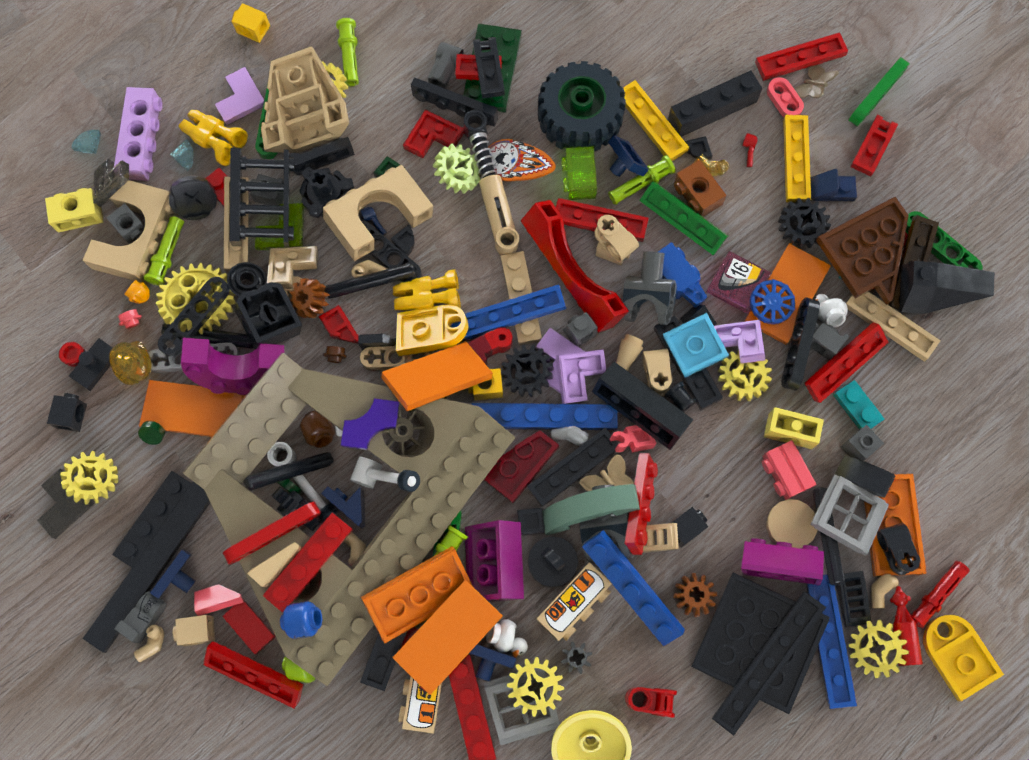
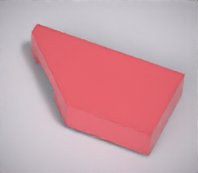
M219 584L194 592V610L197 616L244 602L240 593Z

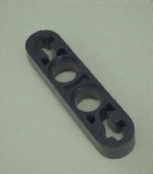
M360 219L373 236L374 241L379 240L384 243L382 249L374 250L369 253L388 269L404 265L405 263H412L415 268V278L422 277L420 267L367 221ZM392 255H398L401 260L397 265H391L388 263V258ZM410 277V278L402 279L401 281H402V282H408V281H412V280L415 279V278Z
M220 277L210 278L158 340V348L162 353L173 357L182 351L183 339L181 340L174 335V331L183 336V338H193L229 294L230 288L224 279ZM215 284L217 286L221 285L220 287L223 290L220 293L214 292L215 290L212 287ZM206 293L214 299L213 303L205 296ZM201 301L207 302V311L197 313L196 305ZM184 320L192 321V328L188 332L180 330V324ZM168 340L173 341L175 345L173 349H167L168 346L165 343Z
M808 297L801 301L798 308L781 380L782 387L794 391L800 388L803 381L820 309L819 301Z

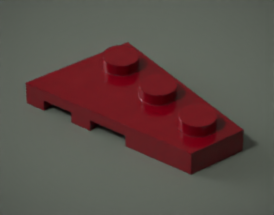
M539 430L515 445V448L503 454L484 478V481L511 503H514L557 451L559 444Z

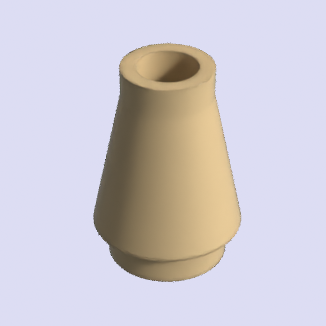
M626 334L624 339H621L616 363L628 371L643 350V341L635 336Z

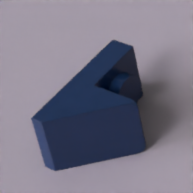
M832 169L810 177V201H855L857 198L856 176H838V170Z
M327 486L321 494L363 529L365 526V506L362 488L359 487L346 502L345 500L348 496L340 489L336 488L333 491Z

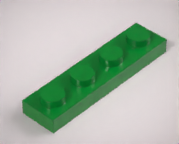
M652 181L639 200L712 255L717 253L728 238L726 233L655 181Z

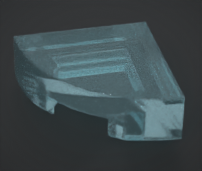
M89 130L80 134L72 143L71 148L78 152L96 154L101 136L100 131Z
M186 139L170 155L184 169L189 171L193 165L194 149Z

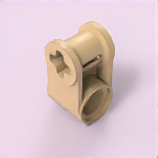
M604 215L600 217L595 229V238L608 250L616 261L621 262L639 247V243L634 235L627 231L614 216Z
M668 349L643 351V367L648 387L664 397L672 383Z

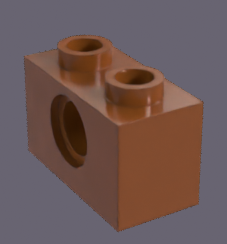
M701 160L696 161L676 174L674 181L675 190L679 195H683L687 200V205L704 217L723 205L727 195ZM694 188H699V189H701L703 192H702V193H698V192H695L693 189H694Z

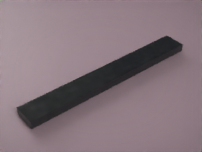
M194 481L83 637L86 642L101 652L106 653L120 634L114 628L121 620L127 617L130 611L135 608L140 598L152 588L210 504L204 489Z

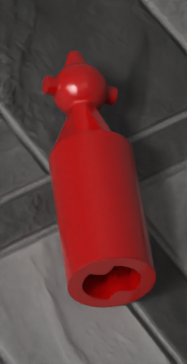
M896 586L895 593L890 598V602L897 606L893 632L897 630L902 632L898 638L899 640H907V643L902 645V649L909 651V654L902 655L901 657L906 661V664L898 663V666L922 665L917 625L905 607L911 598L902 591L900 586Z

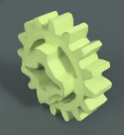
M450 144L448 148L444 146L434 159L436 161L433 167L437 168L434 175L441 177L439 183L445 182L447 190L453 187L454 193L461 189L462 193L465 194L468 190L472 191L477 186L481 174L478 173L479 169L474 158L475 154L471 155L469 153L470 148L463 150L462 144H459L456 148L453 144Z

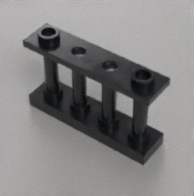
M231 148L230 243L232 246L242 247V240H246V237L283 238L284 247H289V240H294V226H289L290 172H294V158L290 157L289 150L284 149V160L248 159L246 156H242L240 148ZM247 168L284 169V182H249L246 179H242V170ZM246 191L284 192V205H246V202H242V193H246ZM246 214L284 215V228H246V225H242V216H246Z

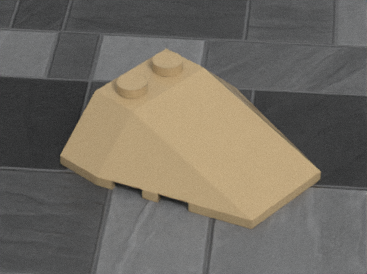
M311 46L271 61L267 85L269 96L268 102H265L264 106L266 116L265 122H262L261 126L264 150L266 152L284 153V149L289 150V153H300L340 138L349 125L346 103L314 48Z

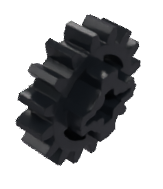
M800 198L797 199L795 204L790 201L787 208H783L778 222L781 223L778 230L781 232L785 231L782 238H790V244L792 245L797 242L800 249L804 244L808 248H811L814 243L818 245L816 239L826 233L831 227V224L827 223L830 215L823 214L826 207L818 208L819 202L816 201L814 204H811L810 198H807L805 203ZM805 219H808L806 225H804L803 228H801V225L803 224L802 222H804Z
M525 344L522 345L521 351L513 348L514 355L506 354L508 362H502L501 364L502 368L505 369L501 372L502 378H506L504 380L505 386H511L510 390L512 393L519 390L520 397H523L525 392H528L530 397H533V391L541 394L542 386L549 387L547 379H553V374L549 372L554 370L553 364L549 363L551 361L550 356H544L545 353L542 348L536 351L535 345H532L530 350L526 349ZM540 363H542L543 365L542 374L538 370L540 368ZM513 368L517 371L514 379L512 377Z
M279 487L271 495L280 503L277 510L283 516L308 504L295 490L288 494ZM314 518L304 525L311 531H314L321 522Z

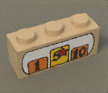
M589 562L536 620L558 642L562 638L567 641L576 631L573 627L579 619L584 622L594 612L591 606L597 600L602 603L611 593L608 588L612 583Z
M411 676L410 679H405L403 695H407L406 706H401L398 720V722L403 723L402 729L434 734L442 683L429 695Z

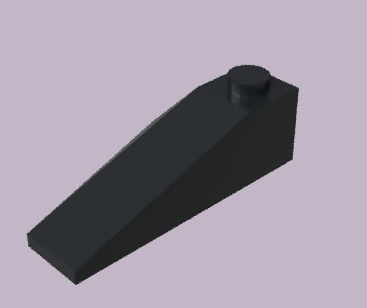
M912 261L901 265L899 313L926 314L994 296L995 272L924 261Z

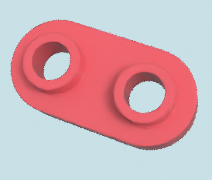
M781 77L771 80L767 88V95L783 117L785 115H801L804 103L790 82Z

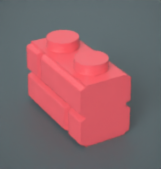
M793 440L766 452L762 456L764 459L762 461L764 470L767 474H772L775 480L774 488L780 497L783 496L785 500L817 485Z

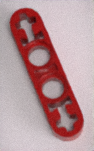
M315 501L310 502L234 544L223 552L228 565L244 559L319 516L321 512Z

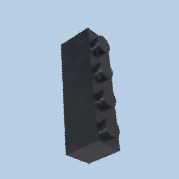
M752 70L671 106L668 121L682 137L757 103L763 88Z
M613 362L601 375L592 390V393L669 450L674 447L693 421L691 417L616 362Z

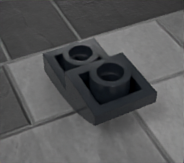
M849 456L843 457L835 475L842 476L868 492L884 498L896 477L887 470Z

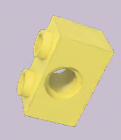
M81 188L76 192L59 193L53 197L45 198L48 223L58 233L103 223L100 198L91 188Z
M774 407L768 414L764 437L784 443L793 440L796 446L813 449L820 442L824 419Z

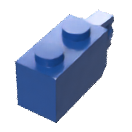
M672 242L658 251L665 253L662 279L675 280L677 285L676 299L684 297L692 306L697 307L707 299V295L699 284L701 279L700 272L694 265L688 263L684 252L679 247H675Z

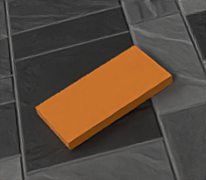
M789 243L768 280L774 279L788 285L795 296V310L787 320L779 324H767L760 321L761 332L787 345L792 337L801 301L805 297L813 299L831 265ZM766 285L769 292H772V285ZM776 286V293H778L782 288ZM762 289L761 294L766 295V293ZM784 291V292L781 294V297H785V296H788V295H787V293ZM758 297L755 303L762 302V298ZM790 300L783 301V303L790 305ZM762 306L756 307L761 314L764 308ZM781 307L784 314L787 315L789 310ZM750 310L744 322L759 320ZM776 311L775 319H781V315ZM766 312L764 317L771 319V313Z
M464 342L383 371L381 378L405 410L409 411L492 379L493 372L471 346Z
M149 380L139 427L146 421H154L159 423L168 432L212 437L245 398V395L225 392L216 394L202 386Z
M894 474L896 477L886 497L877 496L889 504L878 530L904 523L910 531L913 544L920 557L919 567L905 575H924L927 573L913 474ZM864 501L867 519L872 505ZM876 534L870 547L873 577L885 574L902 576L895 574L891 570ZM901 559L902 564H908L906 559Z
M451 546L365 594L361 599L385 644L429 619L464 580L471 585L472 583L455 548Z
M464 580L392 658L431 695L503 615L471 584Z

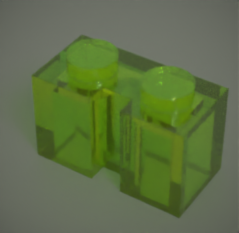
M594 146L566 148L565 157H561L562 171H566L567 178H563V191L568 192V200L596 199L597 181Z

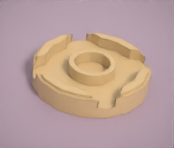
M788 499L781 501L768 514L766 521L768 534L775 543L788 542L792 544L793 548H802L803 545H808L814 540L818 531L814 526L810 525L815 513L807 504L800 500Z

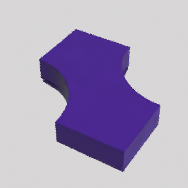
M374 398L373 404L366 414L354 420H344L341 447L367 450L371 439L377 433L385 429H395L400 402Z

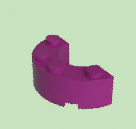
M183 338L181 367L190 380L210 389L213 393L220 394L225 392L247 395L279 355L284 353L285 345L260 343L257 349L251 353L228 355L216 351L210 345L208 339Z

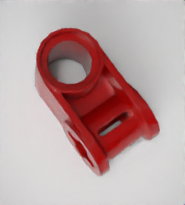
M632 687L626 692L625 702L634 711L675 718L673 701L677 691L661 688ZM637 691L644 695V703L639 707H636L632 702L633 694Z

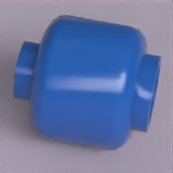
M309 601L292 603L285 608L283 615L280 617L281 629L285 631L288 637L293 639L312 637L322 626L321 610Z

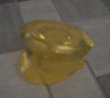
M120 342L111 349L109 356L110 365L113 373L121 382L127 385H134L149 376L151 359L142 342Z

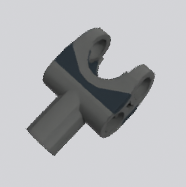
M643 251L641 277L627 276L625 279L623 303L629 310L624 316L626 321L634 322L643 303L651 301L656 307L659 324L668 325L675 306L677 285L673 279H662L665 253Z
M615 485L594 486L592 487V490L612 487ZM612 513L580 522L582 546L586 541L604 530L609 537H613L617 541L621 552L627 559L634 558L635 555H632L625 544L629 513L618 516ZM584 550V554L588 562L595 563Z

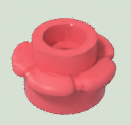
M136 309L126 311L118 316L120 320L119 326H125L126 329L135 327L140 324L139 320L142 316L138 314Z

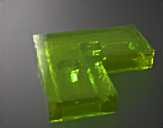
M302 203L290 204L289 226H294V240H289V247H303L304 206ZM279 215V225L256 226V228H284V215ZM255 237L256 250L286 248L284 247L283 238Z

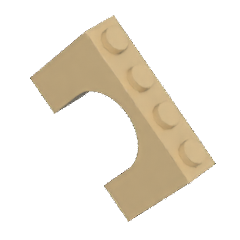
M403 165L388 169L382 176L368 180L365 185L358 189L349 190L345 196L337 200H331L323 207V219L354 261L374 251V238L358 216L361 209L366 205L379 201L390 203L400 210L412 228L432 218V203Z
M117 177L109 199L118 208L125 203L131 211L144 215V231L136 241L125 246H114L91 239L83 261L93 270L133 281L137 280L142 283L144 282V275L148 274L150 269V259L157 253L170 215L174 212L169 205V191Z

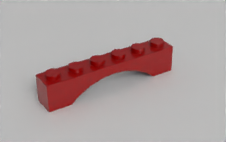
M547 200L535 203L522 218V224L547 258L553 270L556 271L563 281L565 287L572 294L578 306L584 313L587 312L597 325V332L613 328L629 310L616 292L596 284L579 267L567 243L563 217L552 201Z

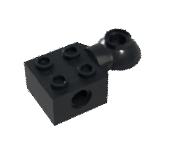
M238 263L230 269L227 275V283L233 294L239 297L236 301L235 312L254 350L257 349L260 343L276 345L300 335L302 323L281 283L270 282L267 284L265 272L254 263ZM247 279L253 284L244 285L241 281Z

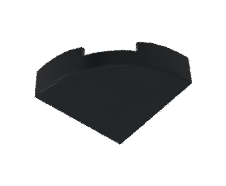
M706 136L685 141L689 146L687 153L699 160L712 159L713 155Z
M409 224L391 238L392 243L407 256L412 252L415 243L414 234Z

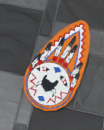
M501 139L488 147L491 149L490 155L493 156L491 160L492 163H495L493 167L497 171L496 175H500L502 181L536 179L552 173L556 168L555 162L544 151L521 141Z

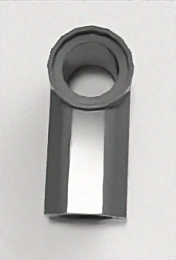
M441 42L436 52V61L428 76V82L446 88L456 68L457 54H464V50Z

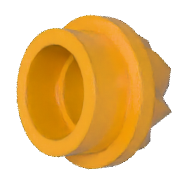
M135 280L124 295L129 298L130 302L141 304L148 301L150 290L144 282L140 283Z

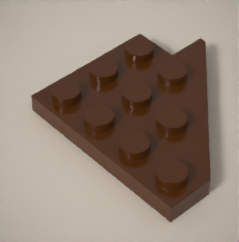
M896 197L820 235L816 239V242L855 299L875 289L886 305L893 300L909 216Z

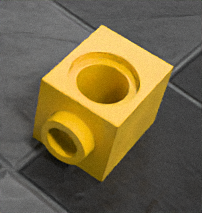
M243 3L234 12L231 20L238 34L258 43L261 42L270 27L266 13Z
M500 368L490 369L493 372L492 379L487 380L492 384L490 388L481 389L478 386L479 384L468 388L469 394L473 393L475 401L503 398Z

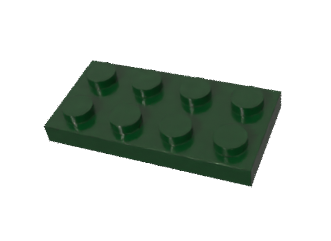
M478 24L475 40L487 41L488 38H496L498 55L502 56L501 72L505 96L482 99L479 80L466 79L463 96L496 107L499 112L506 113L522 30Z

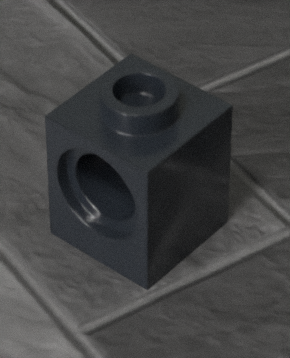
M64 393V396L54 395L47 424L56 429L80 432L87 404L79 400V396L75 394Z
M691 507L672 522L677 523L678 544L681 548L708 528L706 524L707 518L699 509L695 510Z

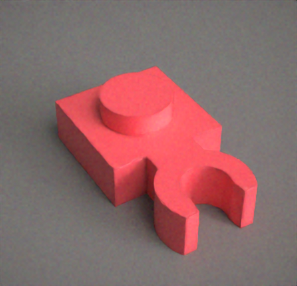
M637 425L625 427L623 432L616 431L610 437V441L617 440L620 442L615 448L616 452H623L627 447H630L633 453L653 449L657 444L652 436Z

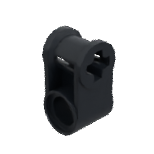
M904 523L877 531L878 542L885 553L891 570L895 574L905 575L919 567L920 557L913 544L910 531ZM901 559H906L908 564H902Z

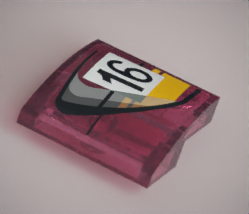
M729 251L706 292L749 314L752 291L758 284L767 281L771 272Z

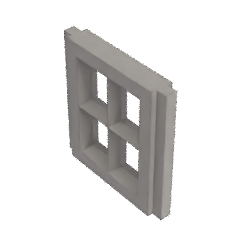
M833 475L810 525L857 553H862L866 556L889 504L842 476ZM843 489L855 496L849 511L836 504ZM860 499L872 505L866 520L853 514ZM834 508L847 515L840 530L827 524ZM851 518L864 525L857 540L845 534Z
M534 668L536 675L547 678L544 670ZM526 672L520 676L518 688L525 685L527 681ZM530 674L532 679L531 684L537 682L536 679L533 678V675ZM509 675L484 683L500 745L557 729L560 725L556 708L553 710L549 706L546 707L547 716L529 721L527 712L525 714L522 713L523 706L521 704L516 708L510 705L500 709L496 694L513 689L507 687L508 683L514 682V679ZM539 682L540 688L543 687L542 682ZM547 687L544 693L545 701L552 695L550 687ZM535 698L525 701L531 705L536 704ZM520 708L524 723L505 728L502 714Z

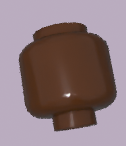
M317 411L308 412L299 425L306 443L316 448L329 445L336 433L334 425Z

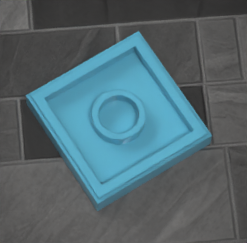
M707 313L663 333V337L684 378L729 357Z

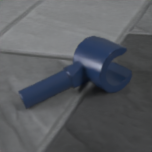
M372 207L361 209L363 219L367 222L372 220L378 231L384 236L387 232L377 219L374 209Z

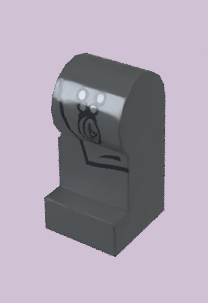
M151 591L145 593L137 602L135 608L114 628L133 643L141 644L147 635V628L156 623L167 606L162 599L152 595Z

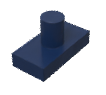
M613 135L608 143L618 155V158L609 168L610 171L618 177L626 169L644 176L649 169L628 141Z
M184 549L181 550L150 593L159 599L171 583L185 593H188L196 580L182 572L181 569L192 554Z
M476 645L470 651V654L481 657L475 677L489 682L496 663L514 669L517 660L480 645Z

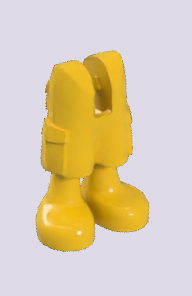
M190 110L187 114L189 119L197 124V126L185 119L178 126L182 132L191 137L193 142L202 148L208 149L212 147L215 151L216 161L223 166L230 164L232 146L241 149L248 140V133L242 128L224 127V122L212 115H205L198 110ZM221 136H222V137L225 138L229 143H227V142L224 141V140H220V139H218V138H216V137H221Z
M456 269L448 270L443 276L433 280L430 276H424L393 286V295L399 297L394 299V309L399 311L420 310L434 307L438 303L454 305L461 309L457 290L459 289ZM440 288H447V289H448V290H446V291H442V292H438V293H433V292H434V289H440Z

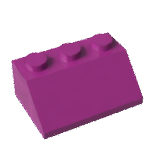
M497 520L465 526V535L468 536L467 540H465L466 573L473 587L488 602L524 599L521 522Z
M751 538L750 542L745 541L741 566L742 575L820 585L823 580L824 551H818V547L812 545H803L801 549L793 548L792 544L788 542H776V545L766 544V540Z

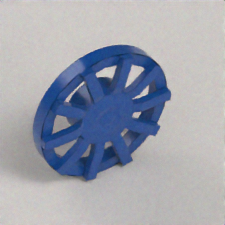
M774 279L767 280L758 284L752 291L750 307L753 314L760 321L767 324H779L787 320L795 310V296L787 284ZM766 285H772V292H769ZM776 286L782 288L778 293H776ZM762 287L766 295L758 293L759 288ZM784 291H785V292L787 293V295H788V296H785V297H781V294H782ZM755 296L762 298V302L755 303ZM790 300V305L783 303V301ZM762 306L764 308L761 314L756 307ZM781 307L789 310L787 315L784 314ZM776 311L781 315V319H775ZM766 312L771 313V319L764 317Z

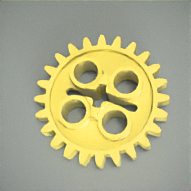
M191 263L188 270L181 266V273L179 274L172 271L173 278L165 277L167 285H159L162 292L156 293L159 299L156 302L159 308L158 312L163 317L166 325H171L210 278L220 277L227 283V274H222L220 268L214 270L211 264L204 269L202 263L198 265V268H194ZM215 284L212 287L215 290V292L217 291L220 293L223 290L220 287L221 285L217 286ZM231 290L226 299L200 328V334H203L206 327L211 332L213 324L220 327V319L228 320L226 312H233L231 305L236 304L233 297L235 294ZM206 293L205 296L213 303L214 299ZM201 301L196 305L197 313L202 310L207 311L208 303L205 301ZM184 320L180 324L182 332H185L186 329L189 331L192 328L191 320Z

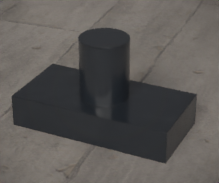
M98 338L89 351H84L79 355V363L70 373L69 377L91 391L119 356L120 352Z

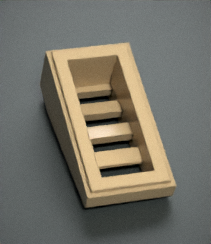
M677 523L647 525L648 540L647 546L644 545L643 553L679 549ZM664 530H667L668 544L664 543ZM655 531L657 533V545H655Z
M294 542L251 569L247 574L261 587L268 588L303 547Z

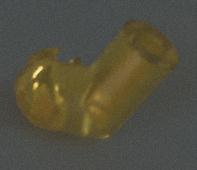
M703 154L699 155L694 161L695 163L701 160L712 176L724 175L730 167L728 161L724 159L710 162Z

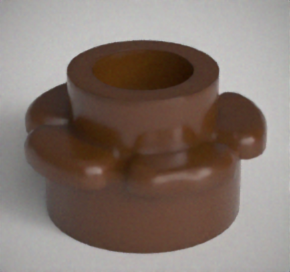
M327 346L326 353H323V356L327 357V362L342 363V359L347 358L345 348Z

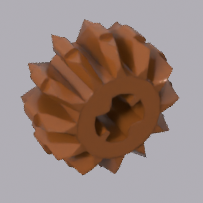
M303 278L300 279V283H293L294 290L289 291L292 295L290 302L293 304V308L298 313V316L302 318H316L317 314L324 313L323 306L329 305L325 301L329 294L324 292L326 288L324 284H320L317 279Z
M696 573L691 574L690 580L686 576L681 577L684 585L677 583L674 586L681 593L673 594V598H681L682 601L676 607L679 609L685 605L684 615L686 616L690 614L692 609L695 618L700 616V610L703 614L707 615L709 613L707 606L715 607L716 605L714 601L709 599L710 597L717 596V592H709V588H712L714 583L710 582L705 585V575H702L699 581H697ZM693 589L701 595L697 599L698 602H695V599L689 596V593L694 591Z

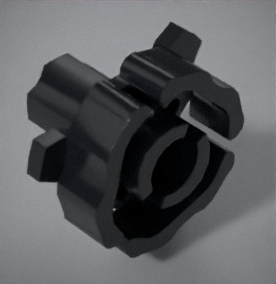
M307 167L301 172L305 179L299 190L302 196L301 202L310 216L315 218L323 217V207L329 201L337 200L341 194L345 196L349 190L354 189L352 178H345L337 170L333 172L334 176L329 168L313 170ZM308 197H309L310 201L313 203L312 205H310V204L307 202Z

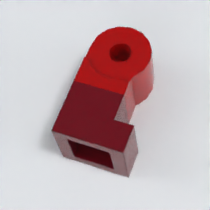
M500 327L468 342V344L487 365V358L497 353L508 352L511 349L513 336L509 329Z

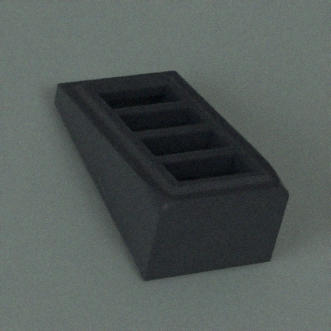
M863 571L845 573V582L855 580L856 584L855 586L846 587L844 582V584L836 586L845 627L867 624V621H871L864 573ZM857 591L858 596L848 597L847 592ZM860 601L861 606L849 608V603ZM862 611L863 617L851 618L850 613Z

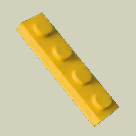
M634 80L623 87L625 92L624 98L626 99L625 108L663 156L667 155L674 161L688 152L689 146L637 81Z
M785 115L783 127L786 202L792 201L795 203L800 198L805 203L807 198L811 200L808 115Z

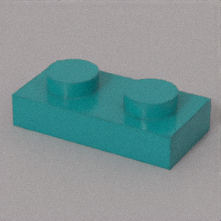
M855 380L833 395L859 430L865 425L872 429L885 420Z

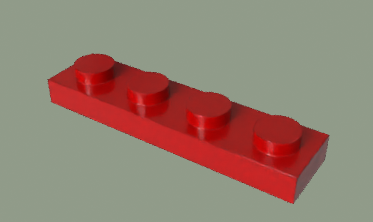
M839 32L757 57L755 64L762 80L765 81L847 55L848 49Z
M561 198L557 200L556 208L562 215L564 225L595 232L600 217L611 215L627 231L633 234L637 241H644L648 217Z
M872 322L804 383L814 401L821 403L888 343L879 324Z
M639 453L634 485H636L640 510L629 512L625 544L632 555H642L643 547L647 544L648 540L646 527L647 522L651 520L650 501L654 498L653 482L658 474L657 464L653 462L649 453Z
M331 513L262 596L283 613L285 608L294 602L353 529L334 513Z
M214 641L207 646L204 666L295 709L300 701L304 684L290 680L272 668L266 667Z
M467 655L449 674V679L469 760H496L471 655Z

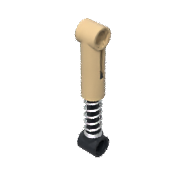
M471 110L464 117V134L470 140L471 145L474 146L472 151L476 153L474 158L478 160L476 164L480 168L478 173L482 175L479 185L494 236L495 249L500 255L515 253L519 244V234L514 226L501 176L496 175L497 171L493 167L495 163H492L491 160L493 156L490 155L491 149L487 145L489 141H486L488 134L486 116L479 110ZM477 123L480 126L477 128H473L470 126V124ZM498 211H500V215H501V219H502L504 228H502ZM508 238L513 243L511 245H504L501 240Z

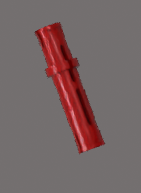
M955 561L928 595L922 597L921 604L911 614L917 627L923 628L935 612L938 613L942 609L941 605L947 597L950 596L962 579L970 572L965 564Z

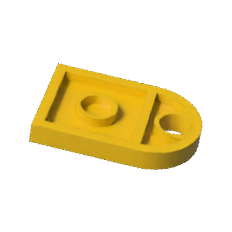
M440 305L397 313L396 352L398 356L455 346L462 341L468 331V320L464 312L454 305ZM455 322H461L457 327H450Z
M944 615L934 618L926 626L923 634L925 651L957 701H963L1004 675L975 629L965 619L955 615ZM941 622L945 623L949 628V634L945 638L940 636L937 631V627Z

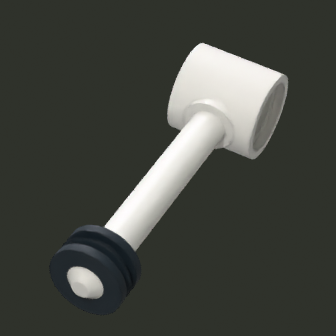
M276 442L267 452V458L272 465L278 467L295 462L296 453L288 444ZM281 451H287V458L282 462H278L276 459L277 454ZM303 475L293 477L311 502L315 501L321 512L317 518H319L322 524L331 513L336 514L338 512L337 509H334L335 507H333L332 503L325 504Z
M365 457L358 458L350 478L352 482L370 489L374 488L376 480L396 483L401 490L409 492L415 491L420 485V476L417 472L403 470L398 474L382 471L380 463Z

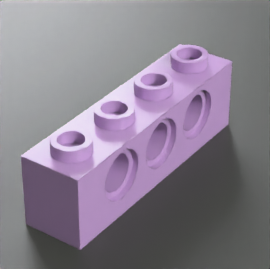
M126 88L113 169L122 179L149 181V175L153 171L152 155L156 151L155 135L156 131L159 130V111L162 110V99L157 95L154 88Z

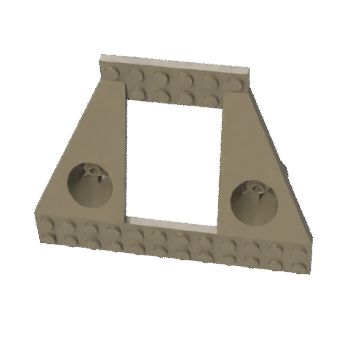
M281 353L183 471L184 475L204 489L231 546L283 517L244 487L242 483L306 404L343 431L344 420H354L366 414L371 408L374 398L399 402L389 387L303 369L286 354ZM441 398L412 409L406 418H401L400 407H402V404L400 403L396 428L382 430L371 439L367 449L369 452L399 474L403 470L417 472L420 476V485L415 491L407 494L351 568L332 555L294 600L293 603L312 602L321 610L322 626L312 637L298 639L288 637L280 626V617L283 613L262 596L268 588L261 587L247 574L251 569L294 542L304 547L311 537L297 528L239 561L284 655L326 686L329 685L374 625L361 597L422 562L515 439V436L479 406ZM415 414L418 417L419 426H413L410 422ZM420 429L419 437L416 441L411 436L413 430ZM383 433L391 437L386 444L382 437ZM394 441L399 442L400 453H394L389 449ZM412 441L414 445L405 451L404 442Z

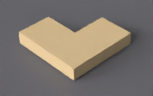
M317 246L270 248L267 284L270 282L281 283L284 289L292 288L293 270L317 269Z

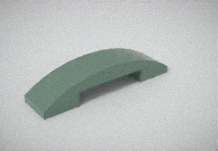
M628 484L596 489L552 504L542 511L545 534L548 536L569 530L570 525L613 513L618 516L640 510L636 485Z

